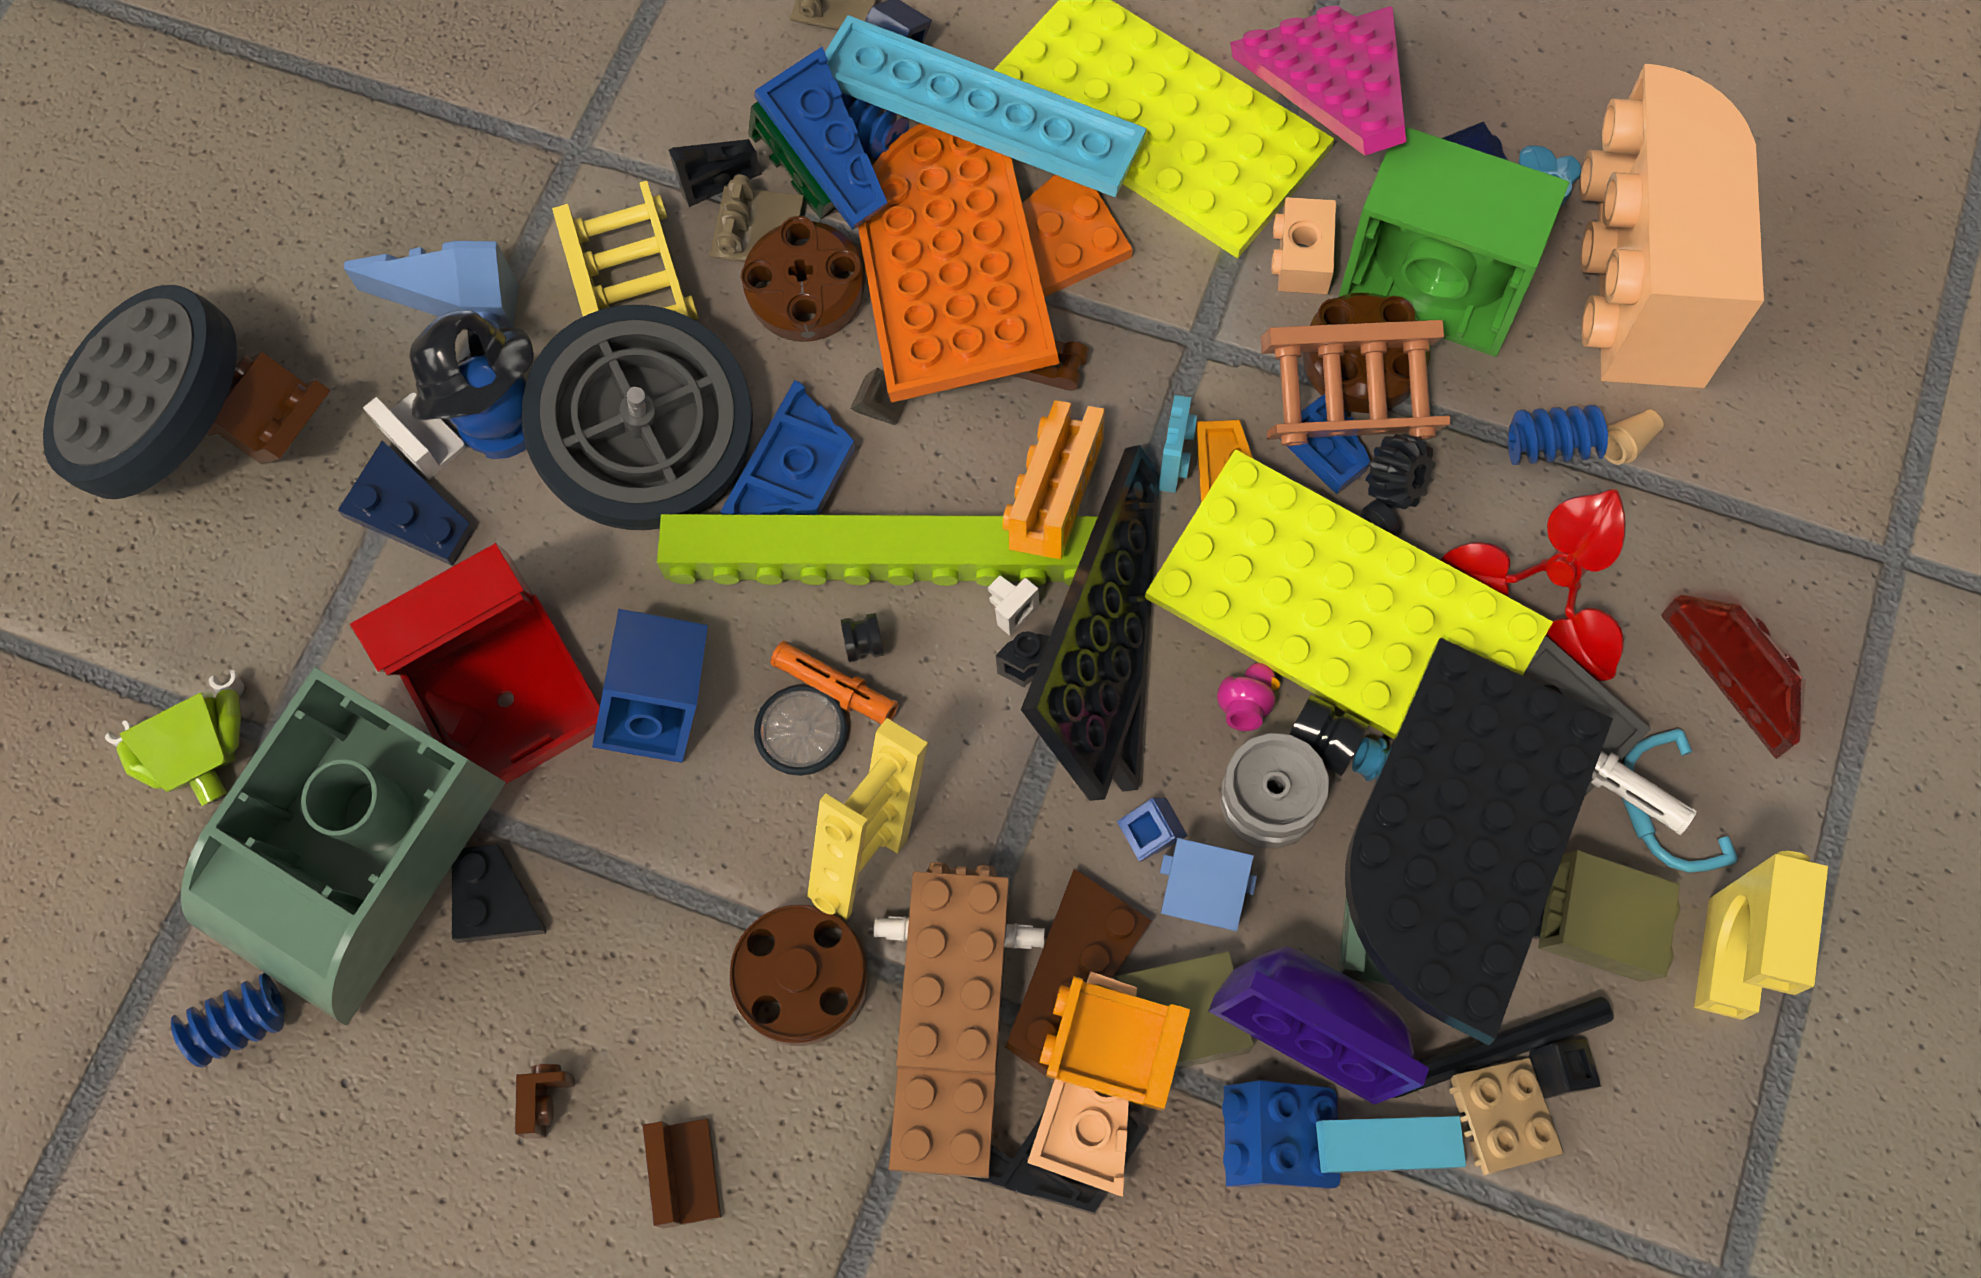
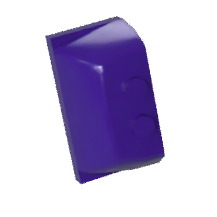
M1285 946L1267 951L1233 970L1214 995L1208 1011L1374 1105L1424 1086L1429 1067L1415 1060L1411 1032L1400 1011L1392 1003L1341 972L1291 947Z

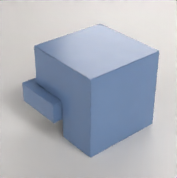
M1177 838L1173 857L1164 855L1160 873L1169 875L1161 914L1237 931L1245 893L1251 895L1254 893L1257 876L1250 875L1254 855Z

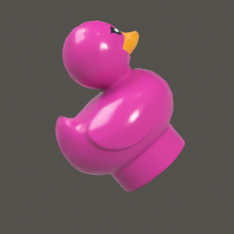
M1254 663L1246 670L1244 677L1233 678V676H1228L1219 685L1217 701L1219 707L1226 714V722L1231 728L1239 731L1256 730L1262 725L1263 718L1273 710L1275 704L1273 691L1278 690L1281 684L1275 678V673L1270 667L1262 663Z

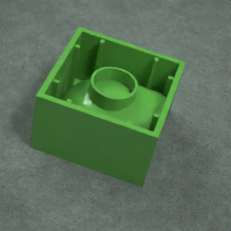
M1405 126L1406 142L1388 148L1362 209L1339 297L1351 293H1374L1386 297L1401 296L1413 305L1415 316L1419 321L1443 320V339L1497 357L1537 269L1570 181Z

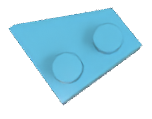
M1174 395L1167 440L1163 452L1159 491L1176 493L1178 478L1187 479L1191 453L1183 452L1185 439H1194L1197 415L1189 414L1192 397Z

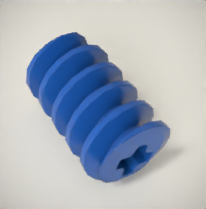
M842 93V100L849 117H852L858 131L857 136L864 153H869L873 159L877 160L883 151L886 152L889 149L888 146L909 130V121L905 117L897 120V114L888 110L884 112V109Z
M1588 405L1583 410L1578 406H1571L1566 411L1561 407L1551 408L1548 413L1543 408L1535 409L1531 415L1526 410H1518L1513 416L1508 431V452L1512 465H1519L1522 452H1526L1530 464L1537 462L1539 451H1543L1547 463L1554 462L1556 450L1561 451L1564 462L1571 461L1573 451L1576 448L1581 460L1589 459L1591 447H1595L1598 458L1602 459L1608 445L1606 421L1602 411L1596 405Z
M265 973L259 975L261 988L259 990H256L250 982H243L241 984L242 998L240 999L230 989L224 991L223 1001L225 1006L220 1007L213 998L205 1000L206 1015L204 1016L196 1007L188 1008L186 1010L187 1024H184L176 1015L171 1017V1030L175 1043L189 1062L196 1067L203 1068L212 1062L213 1057L222 1059L229 1055L231 1048L241 1050L248 1045L249 1040L258 1042L266 1036L267 1031L277 1033L283 1029L285 1009L280 993L270 976Z

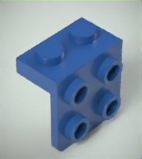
M1261 1080L1224 1086L1222 1113L1225 1126V1151L1223 1163L1227 1187L1242 1188L1281 1185L1331 1189L1339 1186L1340 1173H1321L1316 1122L1338 1120L1337 1095L1332 1088Z

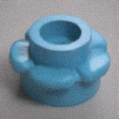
M1366 737L1360 742L1353 758L1352 770L1362 774L1365 777V781H1372L1378 776L1389 752L1386 750V740L1380 738L1378 741Z

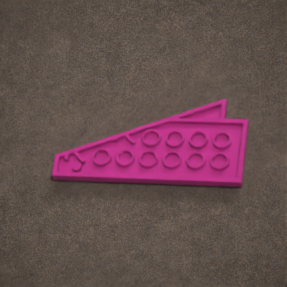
M1326 6L1318 9L1316 15L1304 19L1299 17L1289 18L1280 22L1279 27L1267 31L1263 29L1246 32L1242 39L1230 42L1232 58L1364 156L1406 142L1393 7L1388 6L1356 17L1339 6Z

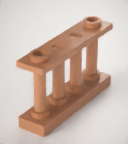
M1443 320L1270 327L1260 337L1261 353H1275V359L1280 360L1284 424H1276L1267 431V440L1281 439L1282 446H1298L1307 444V438L1397 433H1409L1411 436L1418 437V440L1436 437L1437 431L1450 425V416L1430 417L1426 352L1430 351V346L1444 338ZM1387 348H1403V353L1408 354L1412 417L1388 419L1383 361V354L1387 353ZM1344 350H1360L1361 355L1365 356L1370 415L1368 420L1345 421L1340 356L1345 354ZM1301 352H1318V357L1323 358L1327 422L1302 423L1297 358L1302 356Z

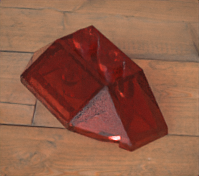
M1680 595L1675 598L1661 614V617L1773 757L1778 759L1798 744L1801 737L1806 680L1800 674L1797 663L1792 657L1781 651L1770 637L1767 626L1760 619L1754 618L1746 607L1687 595Z

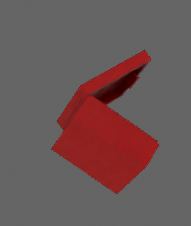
M497 543L492 544L350 623L351 628L377 671L385 672L387 676L399 675L432 737L505 781L506 784L595 734L600 708L599 702L536 594H532L509 553ZM433 691L469 707L482 716L483 721L468 748L448 736L425 699L427 692L431 693ZM504 693H511L514 696L513 703L508 707H500L498 704L499 697Z

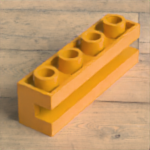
M1054 400L1048 417H1041L1037 434L1038 444H1031L1026 460L1027 472L1026 474H1019L1015 486L1014 505L1007 504L1003 516V530L1009 531V550L1062 559L1104 442V408L1088 406L1083 420L1079 421L1071 419V403Z

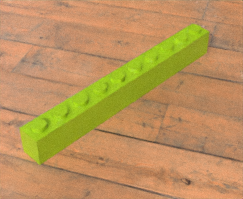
M661 514L657 564L664 578L677 584H692L695 580H713L719 584L731 585L738 583L739 580H757L762 584L776 585L782 583L783 580H800L808 585H821L826 580H844V582L851 585H866L870 581H888L893 585L905 586L912 584L914 581H932L936 585L951 586L957 584L958 581H976L979 585L990 586L999 576H1002L1007 581L1021 582L1026 578L1035 586L1044 585L1046 582H1064L1070 586L1098 516H1077L1062 559H1055L1009 550V531L1003 530V516Z

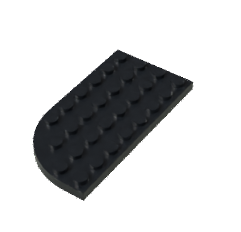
M1440 637L1433 648L1354 829L1345 863L1346 898L1357 935L1367 954L1388 982L1407 1000L1425 1013L1490 1045L1496 1039L1613 718Z

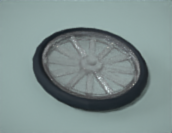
M809 685L789 686L768 698L760 708L754 727L755 744L763 759L774 769L789 775L803 776L814 774L832 764L843 751L848 737V719L844 709L840 707V702Z

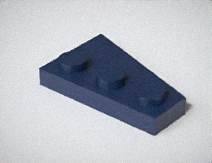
M383 440L337 510L344 518L451 566L454 565L474 531L470 523Z

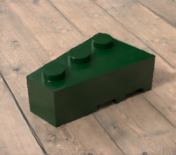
M757 101L751 105L749 137L755 143L762 139L772 150L773 154L769 155V160L776 168L783 165L793 179L790 181L792 187L799 195H804L805 202L820 219L837 209Z

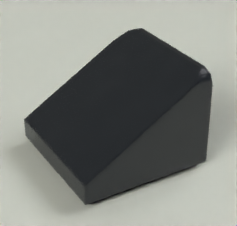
M1587 1039L1553 1043L1529 1052L1530 1061L1545 1099L1601 1087Z

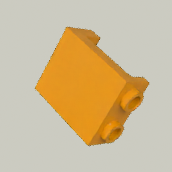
M1073 976L1071 987L1060 986L1053 1014L1062 1016L1057 1036L1047 1033L1039 1063L1049 1065L1046 1075L1048 1078L1162 1111L1166 1106L1190 1009L1174 1004L1169 1006L1093 985L1084 982L1082 978Z

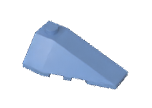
M451 241L443 243L441 251L427 253L426 250L419 247L410 249L409 257L396 258L389 254H382L345 261L344 270L359 291L438 317L449 312L472 310L496 328L513 329L519 284L497 241Z

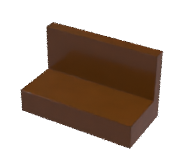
M709 1119L668 1125L663 1121L644 1124L643 1134L654 1226L664 1229L721 1218Z

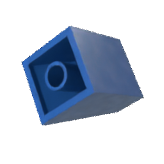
M618 609L592 748L679 763L683 762L697 706L708 625Z

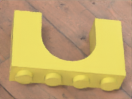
M1780 851L1709 898L1694 1008L1743 1020L1759 1012L1762 987L1791 995H1797L1814 987L1828 866L1810 862V857L1800 852Z

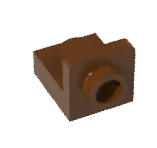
M539 1064L532 1066L531 1073L516 1074V1135L525 1139L546 1138V1125L552 1124L554 1115L553 1099L551 1095H546L547 1089L574 1087V1076L561 1071V1065Z

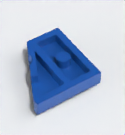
M1325 394L1301 411L1302 423L1327 422ZM1344 410L1345 421L1353 420V417L1347 418ZM1357 435L1307 438V444L1287 446L1336 494L1364 474L1369 467V457L1364 445L1359 442Z

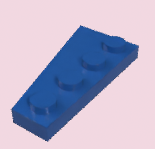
M820 47L757 88L754 97L851 229L854 230L885 209L887 200L869 157L864 153L857 136L858 131L852 117H849L842 100L839 85L836 79L833 78L827 64L828 59L824 49Z

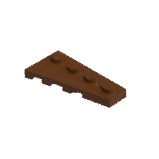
M1074 869L1005 1048L1046 1076L1049 1065L1039 1062L1047 1033L1057 1036L1062 1016L1053 1014L1060 986L1071 987L1073 976L1082 978L1084 982H1087L1090 971L1113 979L1150 927L1152 920Z

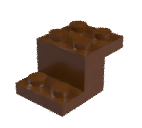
M263 352L251 358L245 355L240 361L236 360L235 372L228 395L216 420L206 435L219 434L260 464L278 460L283 456L331 390L317 380L307 384Z

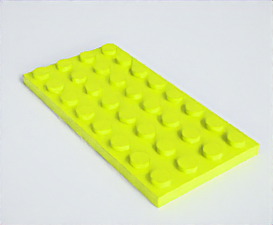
M1058 0L994 69V71L1147 128L1144 141L1122 184L1237 259L1271 221L1275 213L1283 207L1286 197H1291L1333 148V137L1112 0Z
M1236 449L1145 593V598L1253 660L1270 667L1276 673L1350 715L1368 723L1373 728L1393 739L1433 648L1440 637L1523 676L1553 621Z

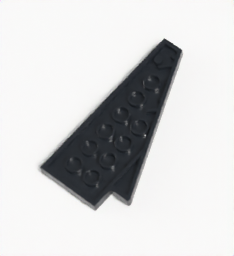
M1141 445L1125 448L1021 707V711L1089 801L1106 799L1112 779L1122 792L1138 790L1140 785L1151 601L1145 598V593L1153 581L1160 475Z

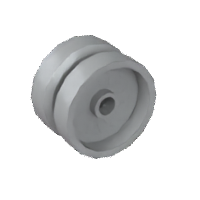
M1268 733L1251 738L1235 751L1227 766L1221 785L1220 806L1226 823L1239 838L1257 847L1278 849L1295 844L1307 835L1315 824L1328 798L1329 776L1322 758L1308 743L1292 735ZM1268 788H1273L1274 793H1271Z

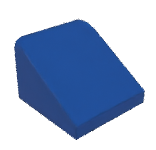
M1151 798L1117 821L1138 861H1143L1176 844L1177 838L1184 839L1187 837L1183 826L1166 798Z

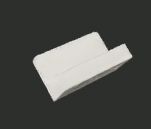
M416 393L409 394L391 410L375 397L363 409L381 432L428 480L466 450L464 442L441 419L418 420L412 416V402L417 395Z

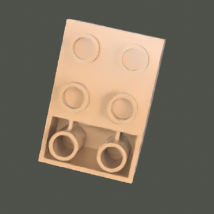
M1644 64L1629 99L1612 98L1608 103L1602 128L1603 150H1588L1582 164L1580 198L1582 201L1598 202V222L1590 221L1585 228L1581 246V270L1583 273L1599 274L1600 296L1590 295L1584 308L1581 329L1582 343L1584 347L1601 348V381L1705 388L1764 302L1756 143L1740 111L1724 94L1698 77L1674 68Z

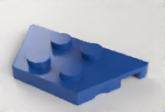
M794 380L721 509V515H820L855 450L854 440L847 432L832 422L831 415L823 406H817L806 394L805 387L800 382Z

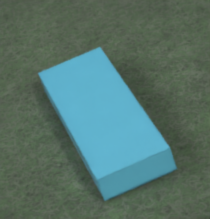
M1460 1116L1322 1120L1316 1122L1321 1173L1466 1167Z

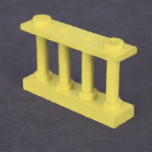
M647 181L639 183L645 203L583 221L582 217L574 219L568 204L552 208L583 316L609 308L608 304L671 286L676 304L664 308L686 315L693 320L699 319L692 295L683 296L660 220L667 219L668 217L661 195L652 196ZM648 219L651 220L655 233L654 237L593 254L592 251L585 252L583 243L588 242L590 236ZM661 253L666 270L603 288L602 285H594L592 277L599 275L598 270Z
M888 718L876 731L869 773L847 801L843 804L825 793L819 803L807 897L822 912L830 915L836 914L845 921L852 914L858 874L879 847L886 846L898 854L908 841L928 742Z

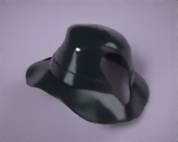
M472 310L449 312L436 318L422 331L410 347L409 358L418 392L412 402V416L418 420L445 419L478 414L490 408L530 368L534 352L528 334L522 329L501 332ZM462 330H467L470 354L457 362L455 351L456 338ZM476 355H485L489 367L496 374V378L491 384L480 388L472 387L460 373L458 364Z

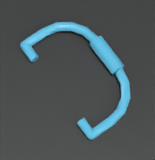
M1675 729L1652 735L1640 741L1625 756L1623 765L1633 771L1635 762L1643 752L1655 746L1674 741L1678 746L1681 756L1688 755L1693 751L1685 732L1682 729ZM1622 798L1638 839H1643L1651 853L1668 867L1687 873L1705 872L1737 862L1738 856L1729 836L1718 839L1724 855L1698 861H1687L1674 857L1661 847L1654 836L1656 830L1650 816Z

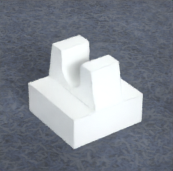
M999 576L988 587V591L992 594L989 598L990 602L996 607L997 626L1009 636L1040 606L1039 590L1026 578L1015 587L1002 576Z

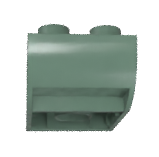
M314 667L202 830L189 857L182 880L181 906L186 920L196 929L340 1023L348 1025L506 782L317 667Z

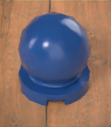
M476 355L458 364L460 373L472 387L480 388L491 384L496 378V374L489 367L485 355ZM524 375L519 377L490 408L478 414L449 418L457 427L462 440L469 448L485 454L490 459L510 458L526 450L522 429V401L526 385Z

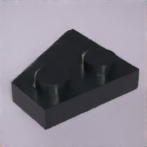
M749 139L673 147L668 150L682 195L689 207L722 193L724 186H728L729 181L733 180L735 175H745L750 180L762 175L756 151Z
M498 844L463 848L452 865V940L456 943L546 934V926L542 919L538 917L528 899L526 890L514 874L512 865L503 849Z

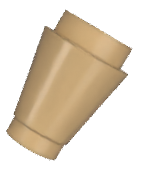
M1647 409L1642 413L1607 426L1608 445L1604 457L1616 465L1633 462L1657 434L1663 430L1664 423L1661 416L1656 411Z

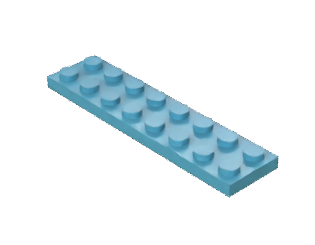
M847 15L825 51L829 69L842 93L1112 197H1116L1145 138L1147 128Z

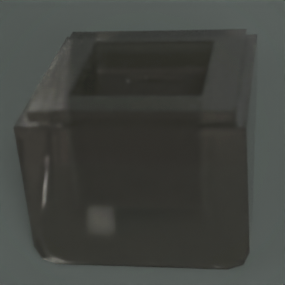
M877 367L864 377L850 409L859 414L896 425L908 399L891 403L885 373Z

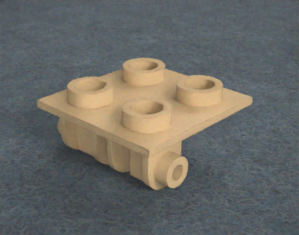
M1530 1058L1460 1073L1450 1078L1453 1088L1449 1089L1450 1095L1453 1094L1459 1113L1465 1112L1466 1116L1460 1118V1122L1469 1123L1471 1130L1465 1132L1464 1136L1465 1138L1474 1137L1475 1141L1469 1142L1476 1161L1473 1163L1475 1167L1480 1166L1483 1176L1564 1154Z

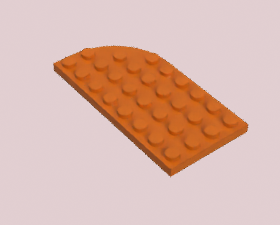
M922 123L903 133L888 146L889 149L886 152H882L872 165L887 200L886 208L858 226L887 390L891 403L1060 364L1011 157Z

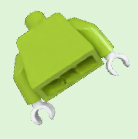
M230 670L231 678L224 685H222L216 675L209 678L210 686L217 693L215 697L212 692H200L135 726L124 720L122 724L125 726V731L119 733L121 737L108 732L105 735V739L117 747V754L125 773L153 789H163L166 792L175 791L190 784L201 806H205L228 794L215 771L235 761L234 751L239 746L241 727L239 696L244 691V683L234 670Z

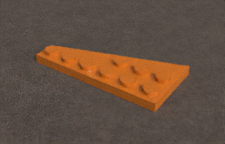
M1053 175L1022 203L1044 297L1132 258L1133 249L1097 190L1058 175Z

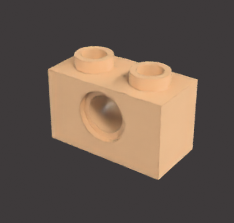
M1286 197L1283 213H1275L1273 239H1280V249L1273 250L1271 274L1279 275L1278 291L1328 294L1334 271L1336 200ZM1296 244H1304L1308 247H1300Z

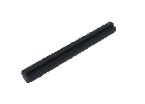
M1598 997L1499 1032L1496 1039L1490 1045L1476 1040L1419 1060L1418 1062L1429 1067L1424 1086L1393 1098L1453 1078V1075L1477 1070L1602 1026L1614 1019L1613 1011L1605 997Z

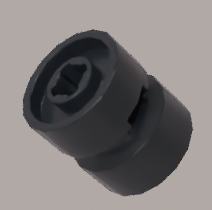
M1311 694L1289 735L1308 743L1322 758L1325 768L1342 777L1369 724L1348 713L1340 717L1335 716L1333 705Z

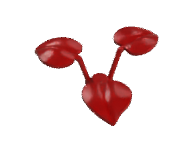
M1617 489L1577 496L1560 503L1552 511L1547 522L1549 540L1557 551L1549 560L1543 559L1539 564L1516 574H1508L1510 558L1506 551L1496 545L1485 542H1473L1458 546L1448 551L1440 559V561L1509 597L1508 583H1517L1541 571H1546L1549 579L1555 585L1569 588L1565 607L1567 618L1554 620L1546 636L1595 680L1607 681L1616 676L1617 667L1624 650L1623 633L1618 622L1610 614L1602 610L1586 608L1576 614L1574 607L1577 593L1581 589L1579 580L1587 571L1598 572L1608 568L1617 560L1623 549L1626 522L1623 503Z

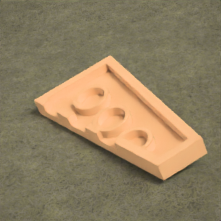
M1090 971L1087 983L1136 997L1137 987ZM1054 1080L1027 1163L1123 1197L1129 1101Z

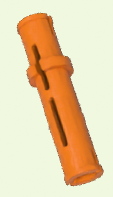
M785 640L779 643L772 654L771 666L781 669L807 685L840 702V707L848 712L854 709L881 725L886 718L892 721L898 710V701L892 700L866 686L864 679L858 676L851 678L825 664L823 661L790 645Z

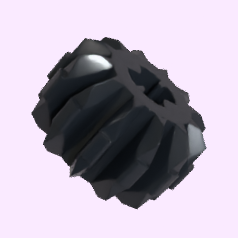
M1395 434L1393 437L1385 436L1381 447L1374 448V458L1372 462L1368 463L1370 473L1365 481L1370 484L1368 488L1369 496L1382 501L1389 508L1393 509L1401 508L1406 510L1408 507H1416L1420 502L1421 496L1428 494L1427 486L1429 482L1433 481L1431 473L1436 466V463L1432 461L1433 448L1426 446L1425 441L1418 440V437L1407 434L1403 436Z

